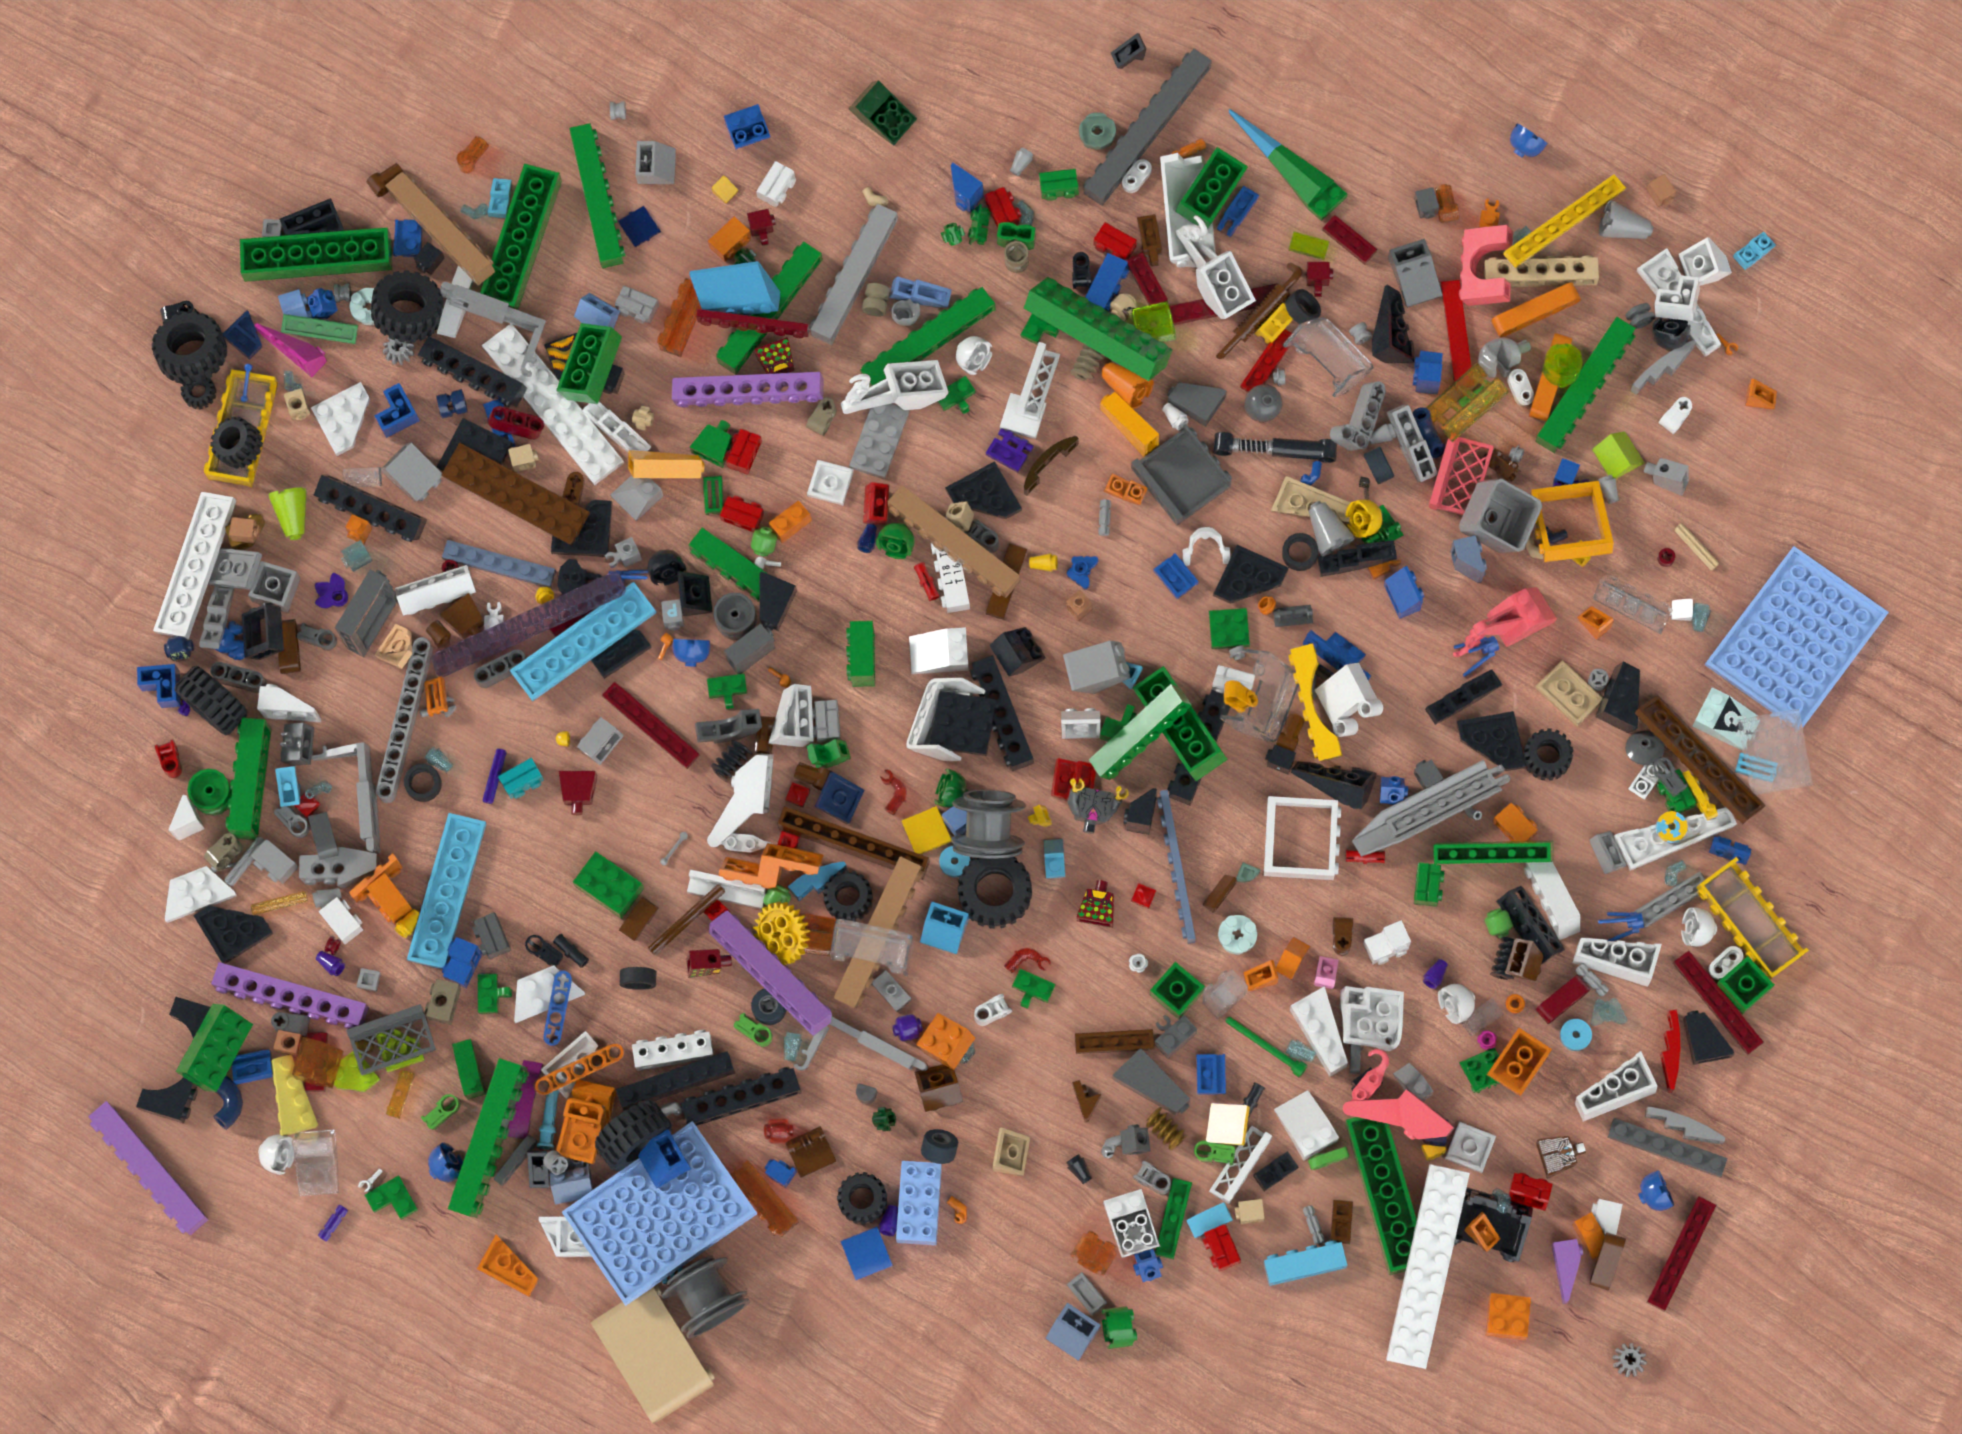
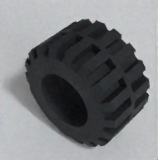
M231 417V420L227 418L224 423L220 422L218 424L219 427L214 429V435L211 436L213 441L210 442V446L212 447V453L215 454L214 456L235 469L239 467L245 468L246 464L248 466L251 465L252 461L257 459L256 456L261 453L260 447H263L261 432L241 417ZM240 438L238 444L235 447H233L235 442Z
M1548 728L1547 731L1541 729L1538 733L1532 734V737L1528 739L1523 756L1525 765L1528 767L1527 771L1529 773L1533 772L1535 778L1540 776V780L1545 781V778H1548L1549 781H1552L1554 777L1558 779L1562 774L1564 775L1570 767L1574 750L1570 746V739L1566 740V735L1564 733L1560 735L1559 730L1552 732V728ZM1543 746L1553 747L1559 754V760L1554 763H1545L1538 757L1537 750Z
M844 870L842 874L837 872V876L834 877L832 875L830 881L825 884L826 888L823 891L825 906L832 917L835 916L838 921L842 919L843 922L848 923V920H852V922H856L857 918L861 920L864 918L863 915H867L869 908L872 907L873 894L868 880H865L862 874L858 875L856 871L849 873V870ZM847 887L855 888L860 894L858 901L850 906L842 905L837 901L838 893Z
M857 1172L853 1176L849 1175L847 1180H843L841 1187L838 1188L837 1201L839 1208L846 1219L853 1221L855 1224L861 1223L866 1225L867 1222L871 1224L876 1218L879 1219L886 1210L885 1207L888 1202L886 1189L881 1180L877 1179L873 1174L869 1175L867 1172L859 1174ZM859 1188H867L874 1194L873 1203L865 1209L855 1208L851 1203V1195Z

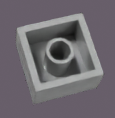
M261 561L248 596L253 603L260 605L263 603H273L274 606L281 607V611L288 613L301 578L296 571Z

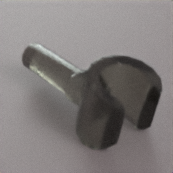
M1360 477L1359 487L1364 488L1365 499L1370 500V479Z

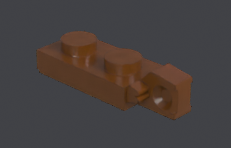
M1156 215L1137 217L1143 254H1145V257H1150L1151 267L1159 266L1158 255H1162V246Z

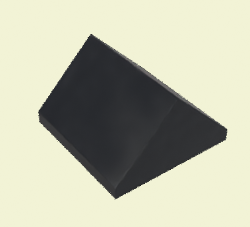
M677 572L683 616L712 613L709 576Z

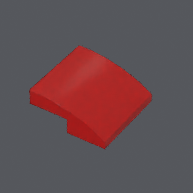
M1062 758L1056 759L1051 796L1068 800L1070 789L1073 788L1070 781L1073 778L1076 780V785L1081 778L1085 788L1094 789L1096 770L1092 764L1083 761L1074 762Z

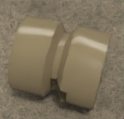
M1020 241L1009 243L1004 251L1005 266L1013 273H1021L1026 270L1029 264L1028 248Z
M869 283L866 287L865 295L867 298L863 301L862 311L871 316H884L886 314V301L889 300L890 288L879 283Z

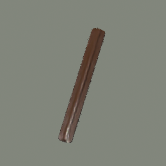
M716 885L648 947L649 951L653 955H657L725 893L721 885Z

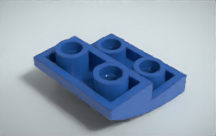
M878 1227L841 1240L855 1280L893 1266Z

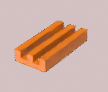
M440 676L425 681L428 715L432 717L434 713L438 715L441 714V711L448 712L444 678ZM431 684H433L435 708H433Z

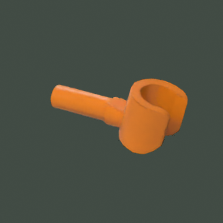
M1719 333L1716 334L1719 341L1726 347L1725 353L1727 355L1733 354L1729 347H1732L1735 351L1738 350L1736 343H1729Z
M668 633L661 637L664 645L658 656L660 660L663 659L666 650L673 643L674 638Z
M769 667L768 671L780 679L778 684L788 688L791 683L789 676Z

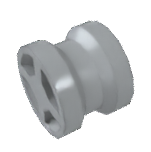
M625 101L620 103L610 102L611 120L616 118L626 119Z
M1365 322L1359 323L1349 330L1350 335L1355 338L1354 342L1356 345H1361L1372 338V334L1367 330Z
M1595 669L1590 673L1588 684L1595 691H1601L1606 687L1609 676L1605 670Z
M550 1151L544 1157V1166L555 1175L562 1174L568 1167L567 1159L558 1151Z

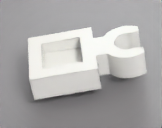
M500 602L497 603L498 607L495 610H492L491 604L487 603V610L490 615L484 616L485 636L504 635V615H499L502 611Z

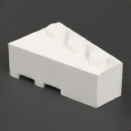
M793 684L783 690L769 744L804 747L813 742L811 686Z

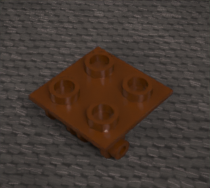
M821 1126L785 1142L801 1178L837 1162Z

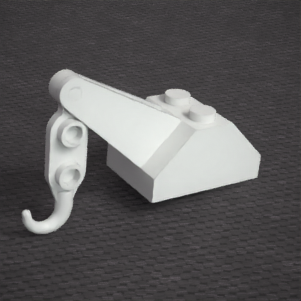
M1194 216L1199 225L1183 226L1176 230V234L1197 266V287L1203 299L1221 319H1226L1256 300L1232 252L1226 251L1217 256L1201 241L1207 234V227L1200 217Z
M938 360L887 364L884 368L886 379L870 388L871 378L868 374H859L851 378L850 383L857 380L862 381L854 384L850 392L847 393L846 400L841 402V408L844 414L896 403L903 410L922 409L944 399L949 392Z
M755 755L735 772V776H732L731 786L734 787L735 793L707 838V842L711 847H717L722 844L727 850L754 852L765 849L767 843L773 844L755 835L733 832L754 813L764 814L769 812L774 755Z

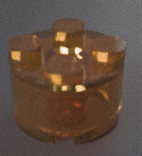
M1089 1230L1088 1233H1083L1070 1255L1073 1259L1076 1256L1079 1259L1077 1263L1095 1274L1100 1271L1101 1275L1104 1276L1117 1255L1115 1252L1116 1246L1109 1241L1104 1242L1100 1240L1096 1233Z

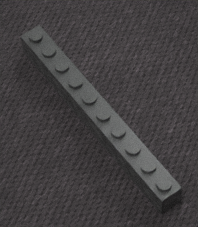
M1196 49L1185 54L1182 59L1183 63L1179 67L1176 66L1174 68L1171 78L1163 82L1160 92L1154 94L1149 101V106L1147 108L1144 107L1139 113L1138 120L1130 124L1126 135H1122L1118 139L1115 149H1111L1107 153L1104 163H1100L1096 167L1093 177H1089L1085 181L1084 194L1101 206L1104 205L1122 182L1125 174L1141 158L1211 69V59Z

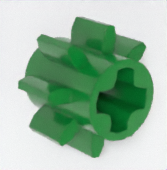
M950 223L943 227L944 232H941V236L945 243L948 242L950 246L962 242V236H965L961 225L957 226V223Z

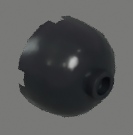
M1658 318L1653 323L1652 333L1654 341L1658 346L1667 351L1682 347L1690 337L1691 326L1688 325L1687 320L1669 318L1668 320H1662V318Z
M665 549L659 550L651 556L648 561L647 570L653 584L659 586L658 583H664V586L678 581L677 572L686 571V566L682 557L677 552Z

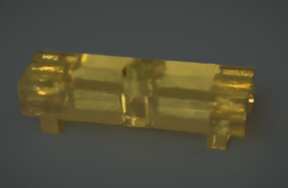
M405 1070L399 1072V1078L389 1106L386 1109V1115L400 1119L415 1077L414 1073ZM398 1091H401L400 1096H396Z

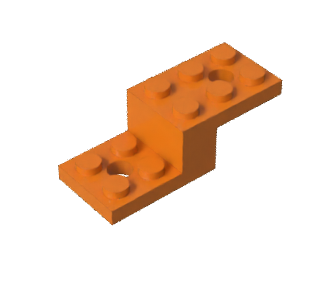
M767 843L762 853L760 864L725 857L719 870V876L728 881L740 880L744 884H759L763 888L771 889L776 888L783 867L788 871L800 870L807 875L818 874L824 855Z

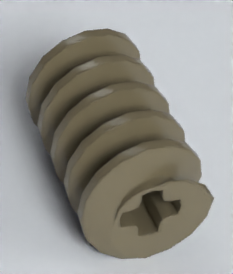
M1084 344L1083 350L1080 351V356L1077 357V362L1073 365L1074 369L1070 373L1075 378L1083 381L1087 379L1092 380L1094 376L1090 372H1097L1093 366L1099 367L1100 363L1096 360H1103V357L1099 352Z

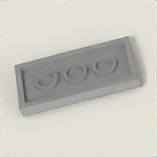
M894 404L870 408L849 468L886 479L910 410H903L900 406Z

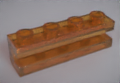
M685 278L684 283H680L677 300H673L671 305L672 312L670 316L666 317L664 322L665 329L663 333L659 334L657 339L660 351L678 357L682 356L697 320V309H701L692 280Z
M749 1160L744 1162L739 1170H735L730 1174L750 1204L756 1207L757 1216L762 1221L766 1219L770 1224L767 1228L774 1236L778 1234L781 1238L799 1223L798 1219Z

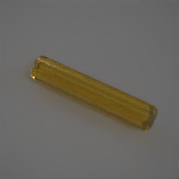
M302 891L251 904L250 908L252 914L257 915L305 903L308 901L306 892Z

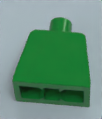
M724 420L719 422L717 428L710 424L706 425L690 445L691 453L699 455L700 458L723 468L726 462L725 455L732 445V436L727 433L731 425Z

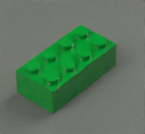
M1216 147L1175 212L1197 226L1199 223L1194 219V216L1200 217L1208 230L1245 174L1248 166L1219 147Z
M581 323L556 391L569 401L598 404L622 336L612 327Z
M212 1004L175 1072L204 1091L217 1092L250 1032L253 1023L223 1004Z

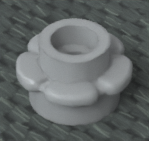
M1277 368V372H1273L1274 384L1278 383L1280 387V385H1286L1285 370Z
M1520 445L1516 448L1512 447L1509 458L1514 462L1520 463L1524 449L1520 448Z
M1243 645L1229 650L1231 655L1229 657L1234 658L1235 661L1246 657L1245 653L1247 650L1244 649Z

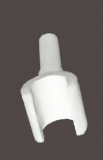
M763 557L756 558L754 563L762 570L764 565L781 567V562L769 561Z
M379 1168L367 1181H361L358 1187L361 1188L367 1183L368 1188L364 1192H370L373 1187L372 1183L383 1171Z

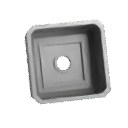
M1503 479L1478 482L1460 521V531L1469 537L1476 535L1477 541L1498 553L1519 552L1524 550L1542 509L1541 500ZM1489 512L1494 514L1492 522L1487 518Z

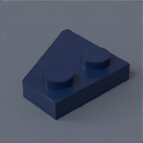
M248 310L222 333L224 339L249 360L263 348Z

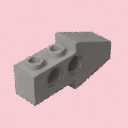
M1401 405L1388 411L1387 415L1401 445L1400 449L1416 480L1423 482L1438 475L1426 440H1423L1410 406Z
M338 847L339 856L319 860L318 855H300L299 879L306 885H315L316 882L332 885L337 882L340 889H344L362 881L367 876L372 877L375 868L380 865V858L376 853L345 847ZM339 866H343V872L340 874H336V868ZM325 867L323 873L316 874L317 868Z

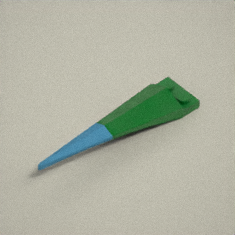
M1229 109V114L1269 159L1306 208L1319 220L1322 221L1348 197V194L1333 179Z

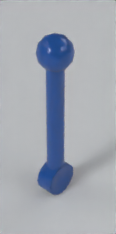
M251 364L244 366L246 375L243 395L241 396L242 402L248 401L249 374L253 368Z

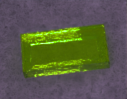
M1293 232L1288 251L1325 260L1330 241Z

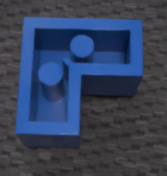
M1420 351L1419 357H1415V371L1412 386H1416L1415 392L1438 395L1443 353Z
M400 383L383 391L390 408L374 416L386 438L420 421Z
M175 664L137 667V685L142 692L157 690V703L161 708L180 707L181 697L174 690L175 685L180 681V670Z
M456 937L448 946L447 951L451 959L449 963L446 962L442 973L445 980L457 983L467 989L483 954L477 945Z

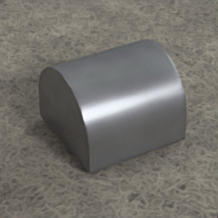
M860 1083L857 1084L856 1095L858 1100L863 1104H871L876 1099L877 1089Z

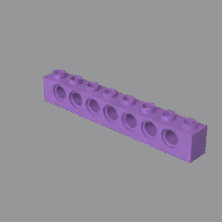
M820 372L673 378L672 400L678 407H688L689 405L705 407L707 404L724 406L726 403L743 405L750 402L752 404H762V402L778 404L781 401L798 403L799 400L817 402L818 400H823L824 378ZM788 386L785 392H781L783 387ZM807 386L804 391H799L800 387ZM770 387L768 392H762L764 388ZM752 388L749 393H744L745 389ZM715 389L713 394L707 395L709 390ZM728 389H733L730 394H725ZM692 390H696L694 395H689Z
M220 962L211 983L216 988L215 991L227 994V992H231L240 999L252 998L253 1002L261 1005L264 1002L270 1003L271 1007L282 1010V1007H284L293 1014H308V1017L314 1020L323 1018L332 1025H337V1023L344 1024V1027L347 1029L364 1024L369 1009L366 1003ZM239 978L236 986H230L232 979ZM257 983V988L254 991H249V986ZM274 988L276 990L275 994L268 997V990ZM288 994H294L292 1001H285ZM312 999V1004L309 1007H304V1001ZM325 1004H331L328 1012H322V1007ZM349 1009L348 1016L340 1017L342 1010Z

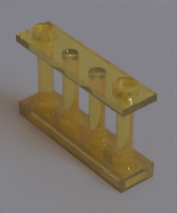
M1479 363L1473 365L1426 407L1430 410L1433 423L1438 421L1442 424L1441 429L1451 442L1456 440L1509 393L1498 377L1492 382L1488 381L1485 378L1487 375ZM1480 383L1485 388L1476 395L1471 390ZM1466 396L1470 401L1462 407L1457 402ZM1452 408L1457 413L1448 420L1443 414Z

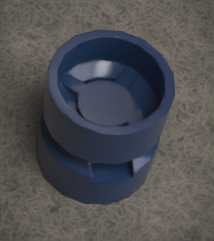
M462 389L452 391L451 395L447 393L436 395L442 419L452 417L453 413L457 415L468 413Z

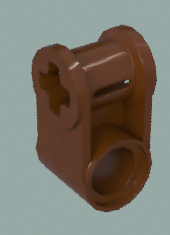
M1333 917V950L1337 955L1344 956L1349 953L1352 944L1353 918ZM1340 942H1344L1345 948H1341Z

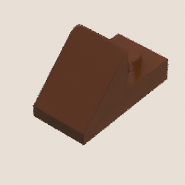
M1080 1080L1072 1082V1086L1084 1122H1088L1101 1099V1094L1086 1098L1085 1096H1088L1086 1085H1081Z

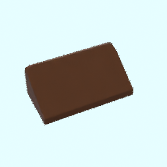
M1224 875L1204 901L1203 906L1212 913H1215L1236 885L1237 878Z

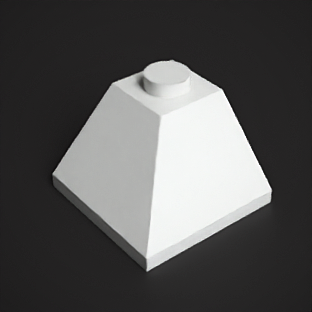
M1708 237L1679 253L1686 276L1699 277L1700 286L1719 281L1732 273L1726 255Z

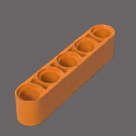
M1570 282L1495 316L1491 323L1498 336L1502 338L1581 301V297L1573 282Z
M1554 333L1529 417L1545 422L1548 420L1573 338Z
M609 1044L539 1077L533 1084L534 1091L540 1095H546L619 1061L624 1055V1050L619 1044ZM612 1047H616L619 1050V1055L616 1058H612L609 1054V1050ZM595 1055L601 1058L599 1066H594L591 1062L592 1057ZM578 1063L583 1066V1072L580 1075L574 1072V1066ZM559 1072H563L566 1076L563 1083L556 1081V1075ZM542 1080L548 1083V1088L544 1092L538 1089V1084Z

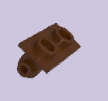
M1494 448L1489 467L1496 470L1498 466H1501L1497 473L1507 481L1510 480L1512 482L1516 478L1514 473L1521 472L1518 469L1519 465L1511 459L1507 461L1503 458L1504 454L1497 448Z

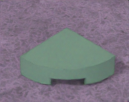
M1243 862L1236 880L1241 883L1252 881L1259 875L1261 870Z

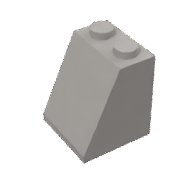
M412 443L405 444L380 469L389 480L414 502L418 500L423 501L429 494L427 491L431 487H437L442 481L440 479L442 473Z
M1107 641L1064 654L1063 657L1072 691L1096 694L1130 679L1129 666L1126 663L1125 650L1122 643Z

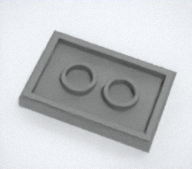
M220 548L208 585L251 590L262 554L253 551Z

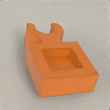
M1487 198L1484 204L1486 210H1481L1479 228L1498 226L1500 213L1495 212L1499 207V200H1496L1494 206H1490L1489 199Z
M1401 559L1368 567L1373 580L1391 571L1389 566L1400 565Z

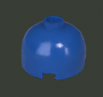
M1518 123L1510 134V143L1515 148L1513 152L1521 158L1524 155L1527 157L1539 155L1548 144Z
M673 639V654L678 661L685 662V666L696 667L697 663L704 662L708 658L711 649L710 640Z
M444 1142L431 1151L428 1157L429 1173L434 1179L449 1183L458 1179L464 1161L459 1154L456 1158L452 1152L455 1149Z
M1659 1170L1651 1172L1643 1178L1640 1185L1641 1192L1638 1193L1642 1204L1646 1203L1649 1208L1655 1211L1667 1210L1674 1206L1670 1191L1668 1192L1667 1184Z

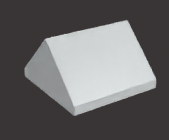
M182 795L169 827V831L177 840H182L205 829L194 804L186 795Z

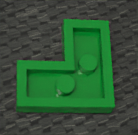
M399 1175L364 1195L374 1213L391 1203L401 1220L418 1211Z

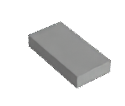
M1083 1272L1067 1284L1068 1288L1091 1316L1107 1304L1106 1300Z

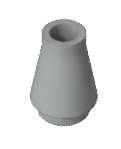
M1022 147L1019 151L1017 150L1010 172L1019 176L1032 162L1033 154Z
M1384 424L1373 431L1370 444L1393 441L1392 439L1396 438V434L1392 424Z
M1608 475L1598 479L1601 491L1608 504L1619 501L1616 478L1613 479L1612 475Z
M339 888L316 890L315 893H312L316 908L321 907L322 909L336 897L339 900L342 899Z

